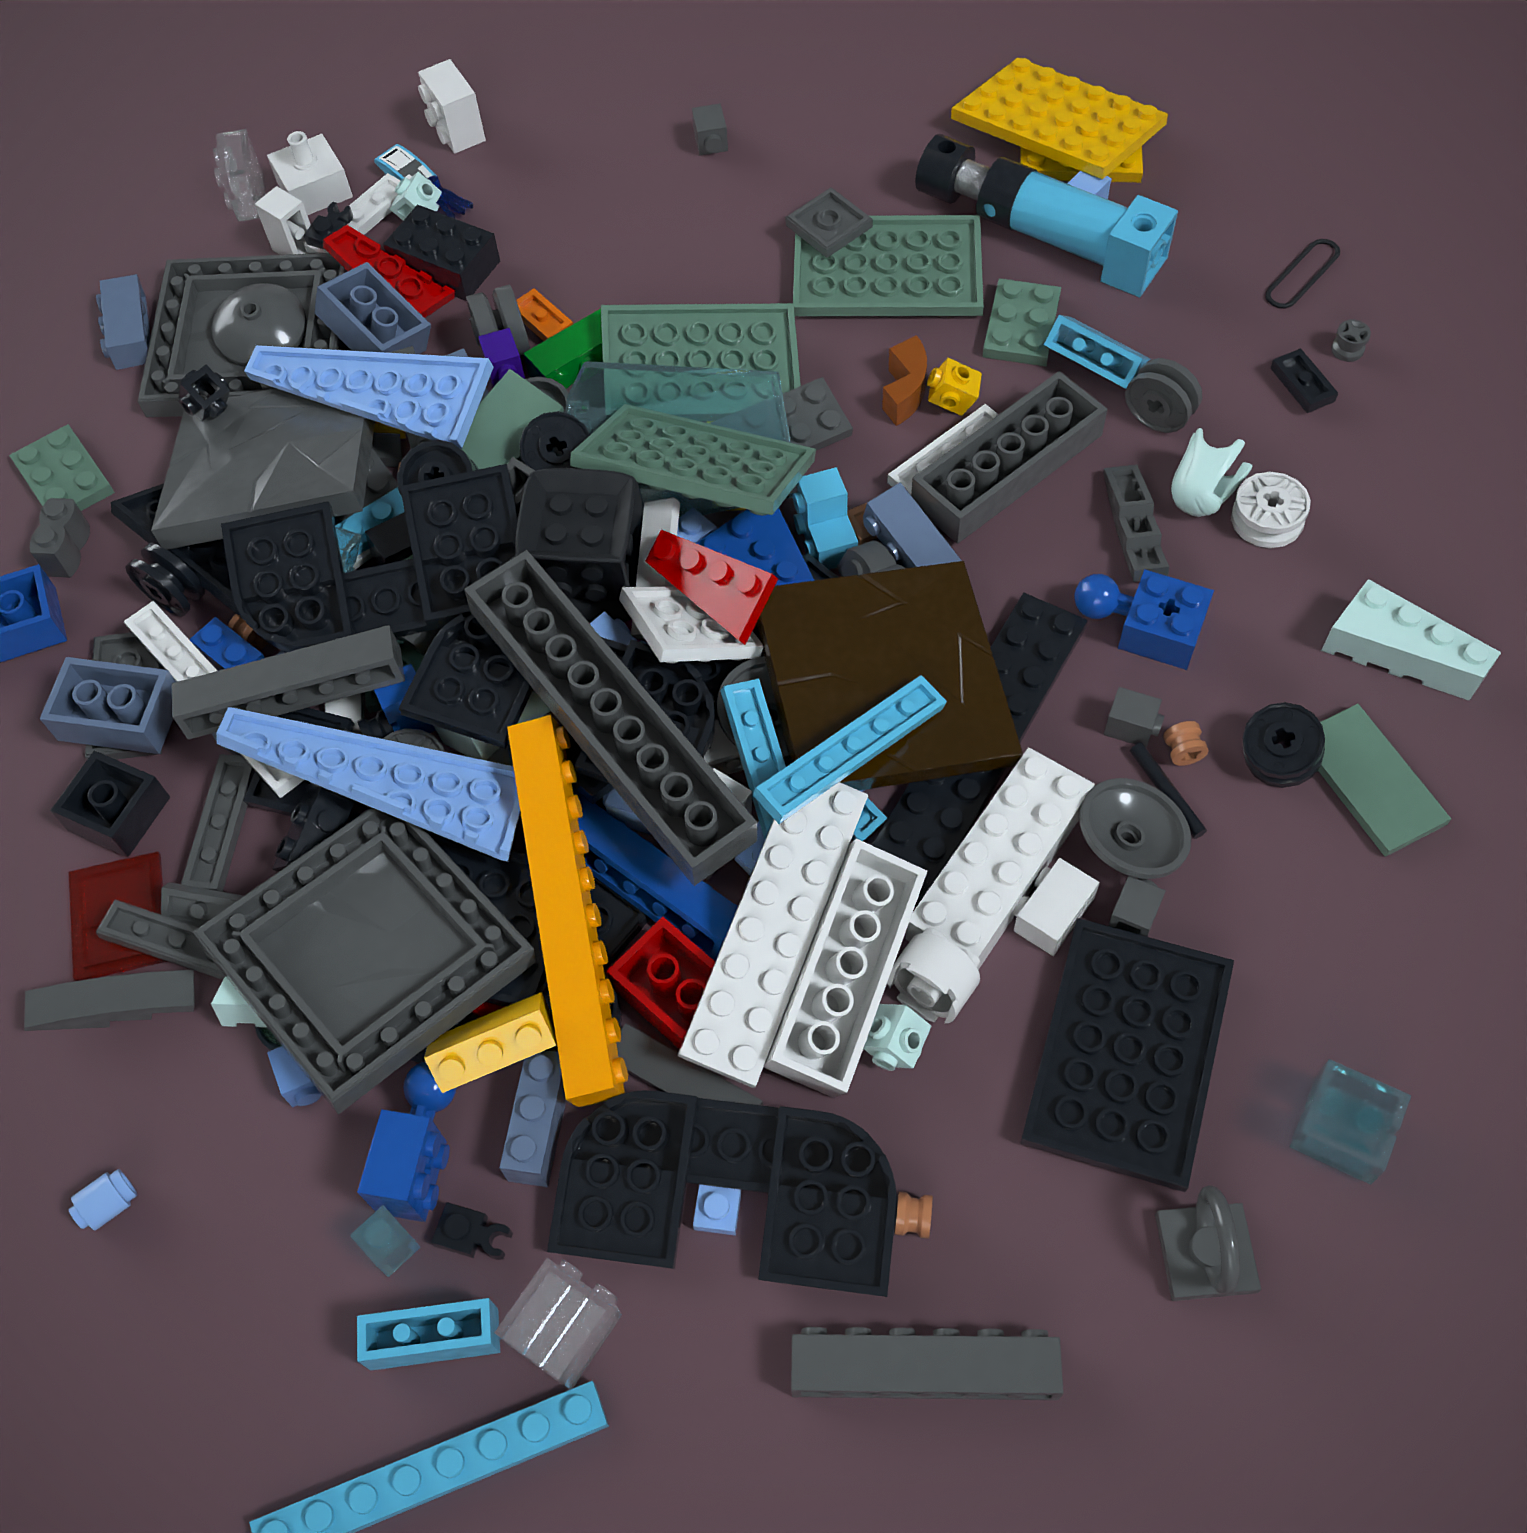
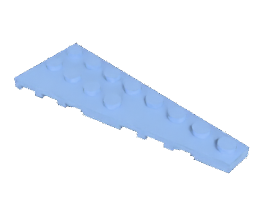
M256 345L244 372L250 380L430 440L451 442L462 449L494 367L489 358Z
M228 707L216 733L217 744L489 856L508 861L521 813L513 766Z

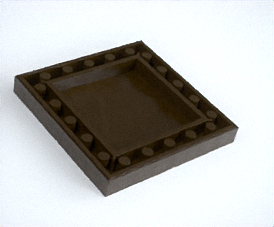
M964 561L867 573L860 576L852 575L784 584L774 587L756 625L760 641L764 646L763 653L790 763H793L922 675L947 701L944 708L841 780L840 783L860 791L1016 766L1023 755L1022 748Z

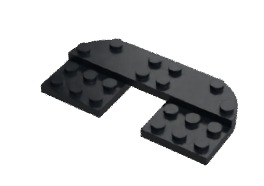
M507 464L400 486L413 559L346 573L343 571L334 514L329 501L221 523L231 591L240 615L263 640L286 652L390 625L394 636L400 637L442 628L460 614L464 618L471 615L464 589L516 557L515 542L518 513Z
M460 614L447 623L432 641L399 706V710L403 716L506 749L509 743L507 727L518 723L532 692L535 691L473 614L465 618ZM601 637L704 758L707 749H711L714 739L715 711L712 694L709 693L699 671L688 661H678L677 663L660 662L647 644L630 640L629 645H625ZM582 749L575 764L576 773L609 783Z
M643 1090L623 1093L604 1101L605 1103L593 1111L587 1118L584 1117L567 1142L560 1166L547 1252L675 1269L686 1184L740 1189L769 1194L758 1280L887 1297L897 1202L894 1175L886 1155L863 1128L842 1116L816 1110L783 1106L777 1108L703 1099L693 1095Z

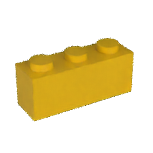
M542 992L445 1032L427 1046L424 1059L438 1087L444 1093L556 1046L557 1041L552 1013Z

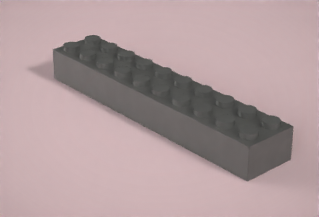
M528 550L464 589L473 616L693 886L757 842V821Z

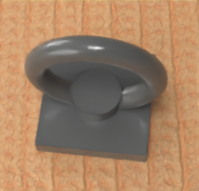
M1208 1185L1200 1190L1196 1207L1159 1210L1156 1212L1155 1218L1171 1301L1256 1294L1261 1291L1243 1203L1228 1204L1219 1188Z

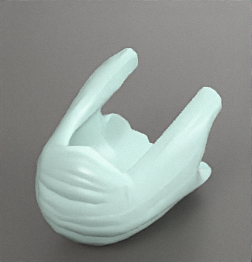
M1198 428L1196 433H1193L1172 480L1171 491L1176 506L1183 512L1196 517L1216 513L1252 470L1250 463L1243 462L1235 475L1223 476L1243 449L1245 442L1237 439L1228 447L1215 448L1205 442L1203 430Z

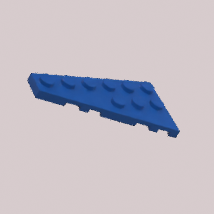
M779 507L773 515L763 516L755 515L747 509L696 542V544L772 573L778 578L775 586L814 581Z

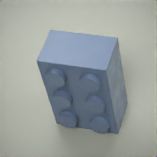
M368 262L317 286L314 313L352 351L389 353L413 346L415 354H421L426 351L431 324Z
M66 657L40 720L58 741L160 754L173 721L172 683L176 681L169 670Z

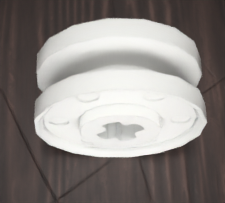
M1257 473L1245 479L1238 488L1232 509L1231 521L1234 530L1243 540L1259 547H1283L1295 541L1303 531L1311 500L1307 489L1298 480L1283 473Z

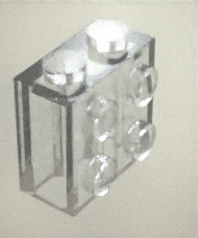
M242 129L216 134L217 147L213 148V154L219 168H214V173L218 186L225 188L224 198L228 210H234L238 222L260 218L254 204L266 195L264 175L247 130Z
M547 1258L494 1333L506 1345L564 1387L571 1390L622 1314L615 1305L618 1298L605 1287L597 1283L592 1289L580 1281L583 1273L572 1264L562 1259L559 1265Z

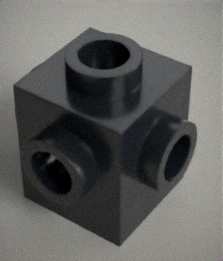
M207 364L198 371H190L181 379L179 403L189 415H196L201 421H204L209 416L213 419L218 417L227 409L228 405L226 403L230 392L229 386L223 377L217 372L214 373ZM200 395H204L208 398L204 400Z

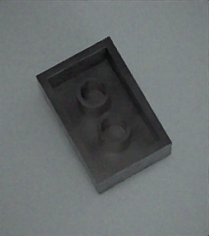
M418 204L383 244L386 253L392 256L396 254L406 260L407 266L417 272L422 270L433 277L432 281L442 287L447 285L455 290V297L467 301L466 296L473 295L500 262L494 233Z

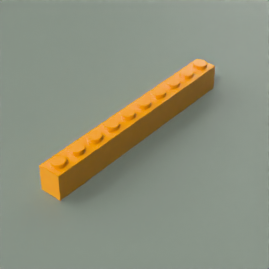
M547 715L508 726L507 729L565 1098L573 1105L582 1107L606 1101L625 1093L623 1082L628 1081V1072L624 1059L618 1056L616 1043L621 1041V1031L615 1017L612 1018L610 1003L614 1002V991L608 978L605 979L603 965L608 963V956L603 941L598 939L596 928L601 926V916L596 903H592L590 890L595 889V881L590 867H586L584 854L589 852V847L584 831L579 829L578 818H581L583 813L578 796L573 794L572 783H575L577 778L573 763L567 759L566 749L571 747L570 738L565 727H560L552 715Z

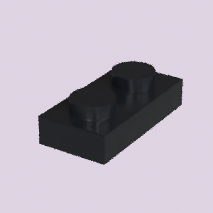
M1301 348L1273 359L1270 369L1306 413L1336 401L1338 396L1337 390Z

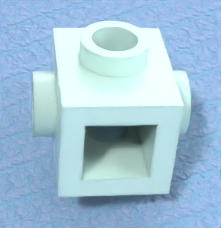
M417 172L410 179L404 177L398 183L394 190L397 196L389 209L402 220L410 214L417 204L437 212L439 205L436 202L442 191L433 185L429 179Z
M879 1004L863 1049L873 1056V1063L889 1071H894L895 1068L913 1069L921 1055L922 1047L932 1026L907 1005Z

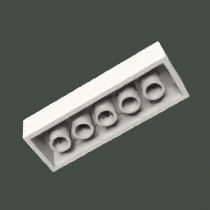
M1028 747L913 911L906 929V940L910 942L916 934L923 933L926 928H935L945 936L946 940L952 942L960 949H968L975 953L980 960V965L977 968L979 970L1014 918V909L1024 895L1028 896L1040 872L1044 867H1048L1079 821L1081 805L1095 784Z
M855 839L849 844L765 1061L764 1068L832 1098L848 1092L927 870L859 839Z

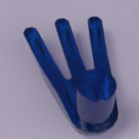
M433 175L428 178L433 185L442 191L436 203L447 216L455 218V214L449 208L462 215H465V209L462 207L473 209L472 202L443 188L438 176Z

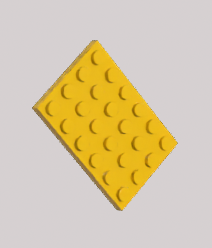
M1018 57L951 108L952 120L1100 179H1104L1167 124L1168 113L1157 110L1152 105L1141 104L1131 100L1128 96L1117 95L1106 91L1101 86L1090 85L1080 81L1077 77L1066 76L1056 72L1053 68L1042 67L1032 63L1029 59Z

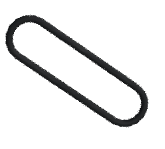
M1318 239L1312 242L1268 288L1266 292L1268 302L1278 308L1293 306L1339 257V246L1329 239ZM1317 244H1328L1335 249L1334 256L1289 303H1278L1272 299L1271 292Z

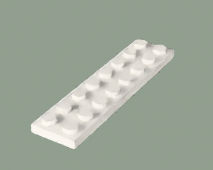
M839 782L782 823L778 824L773 819L677 1055L678 1057L751 1088L756 1087L868 794Z

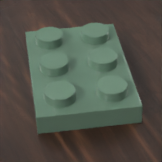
M999 278L984 343L983 357L1046 366L1050 348L1045 346L1044 343L1055 323L1061 287Z
M69 424L9 455L42 506L49 498L73 499L82 511L115 493Z

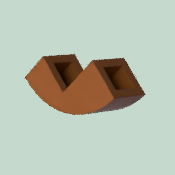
M917 335L889 348L888 371L896 381L883 387L882 409L896 426L907 420L918 409L925 394L927 355Z

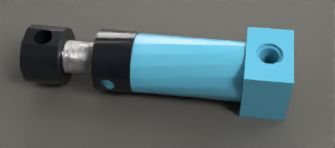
M936 134L927 144L916 171L915 185L918 191L949 204L955 203L961 194L977 200L976 213L980 215V218L1011 231L1016 230L1102 265L1103 270L1100 282L1139 298L1168 258L1178 210L1146 197L1137 195L1131 205L1125 207L1039 173L1034 168L1006 157H999L989 168L975 162V149L973 146L943 134Z

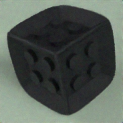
M573 468L537 470L531 472L526 481L516 530V556L528 550L589 623L604 611L614 620L616 618L623 622L631 620L619 597L622 587H636L643 521L642 501L637 481L633 476L620 472Z

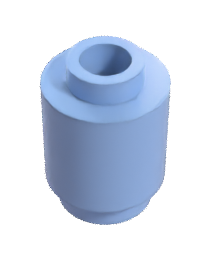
M117 1169L112 1174L104 1173L73 1195L71 1200L74 1206L68 1210L80 1228L84 1229L90 1226L96 1231L131 1206L130 1201L138 1196L125 1174L120 1169Z

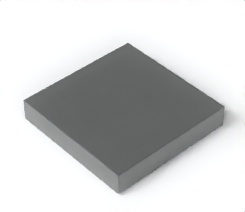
M832 187L785 217L786 226L826 258L873 227V219Z

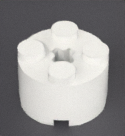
M929 927L923 933L916 934L895 961L887 984L889 988L895 984L900 991L897 999L903 1005L910 1007L923 1019L935 1022L938 1017L946 1018L945 1023H951L980 982V974L977 969L980 965V960L972 951L960 949L952 942L946 940L940 931Z

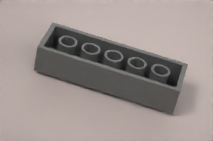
M1058 371L912 478L911 496L930 521L958 544L1101 437L1107 408Z

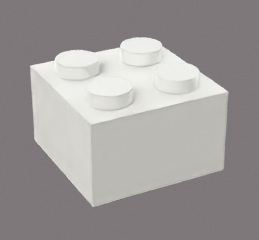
M451 59L419 71L421 85L418 86V90L428 108L424 110L429 125L436 127L441 142L443 144L447 143L455 154L486 141L475 92Z

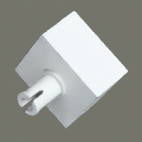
M293 132L287 138L289 147L267 155L279 187L301 200L307 215L327 208L332 202L340 203L353 197L344 168L323 134L307 139L304 132Z

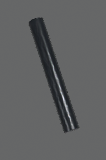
M1143 743L1133 746L1130 749L1131 754L1157 789L1166 794L1182 811L1194 839L1204 835L1207 829Z

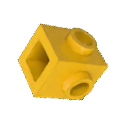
M947 357L939 368L935 367L928 377L927 386L930 387L928 401L962 416L979 398L982 373Z

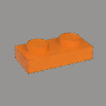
M535 288L516 300L523 323L543 341L573 325V321Z

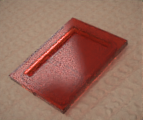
M158 851L69 871L74 981L104 977L168 962L101 939L96 933L115 899L161 915L163 878L161 854Z

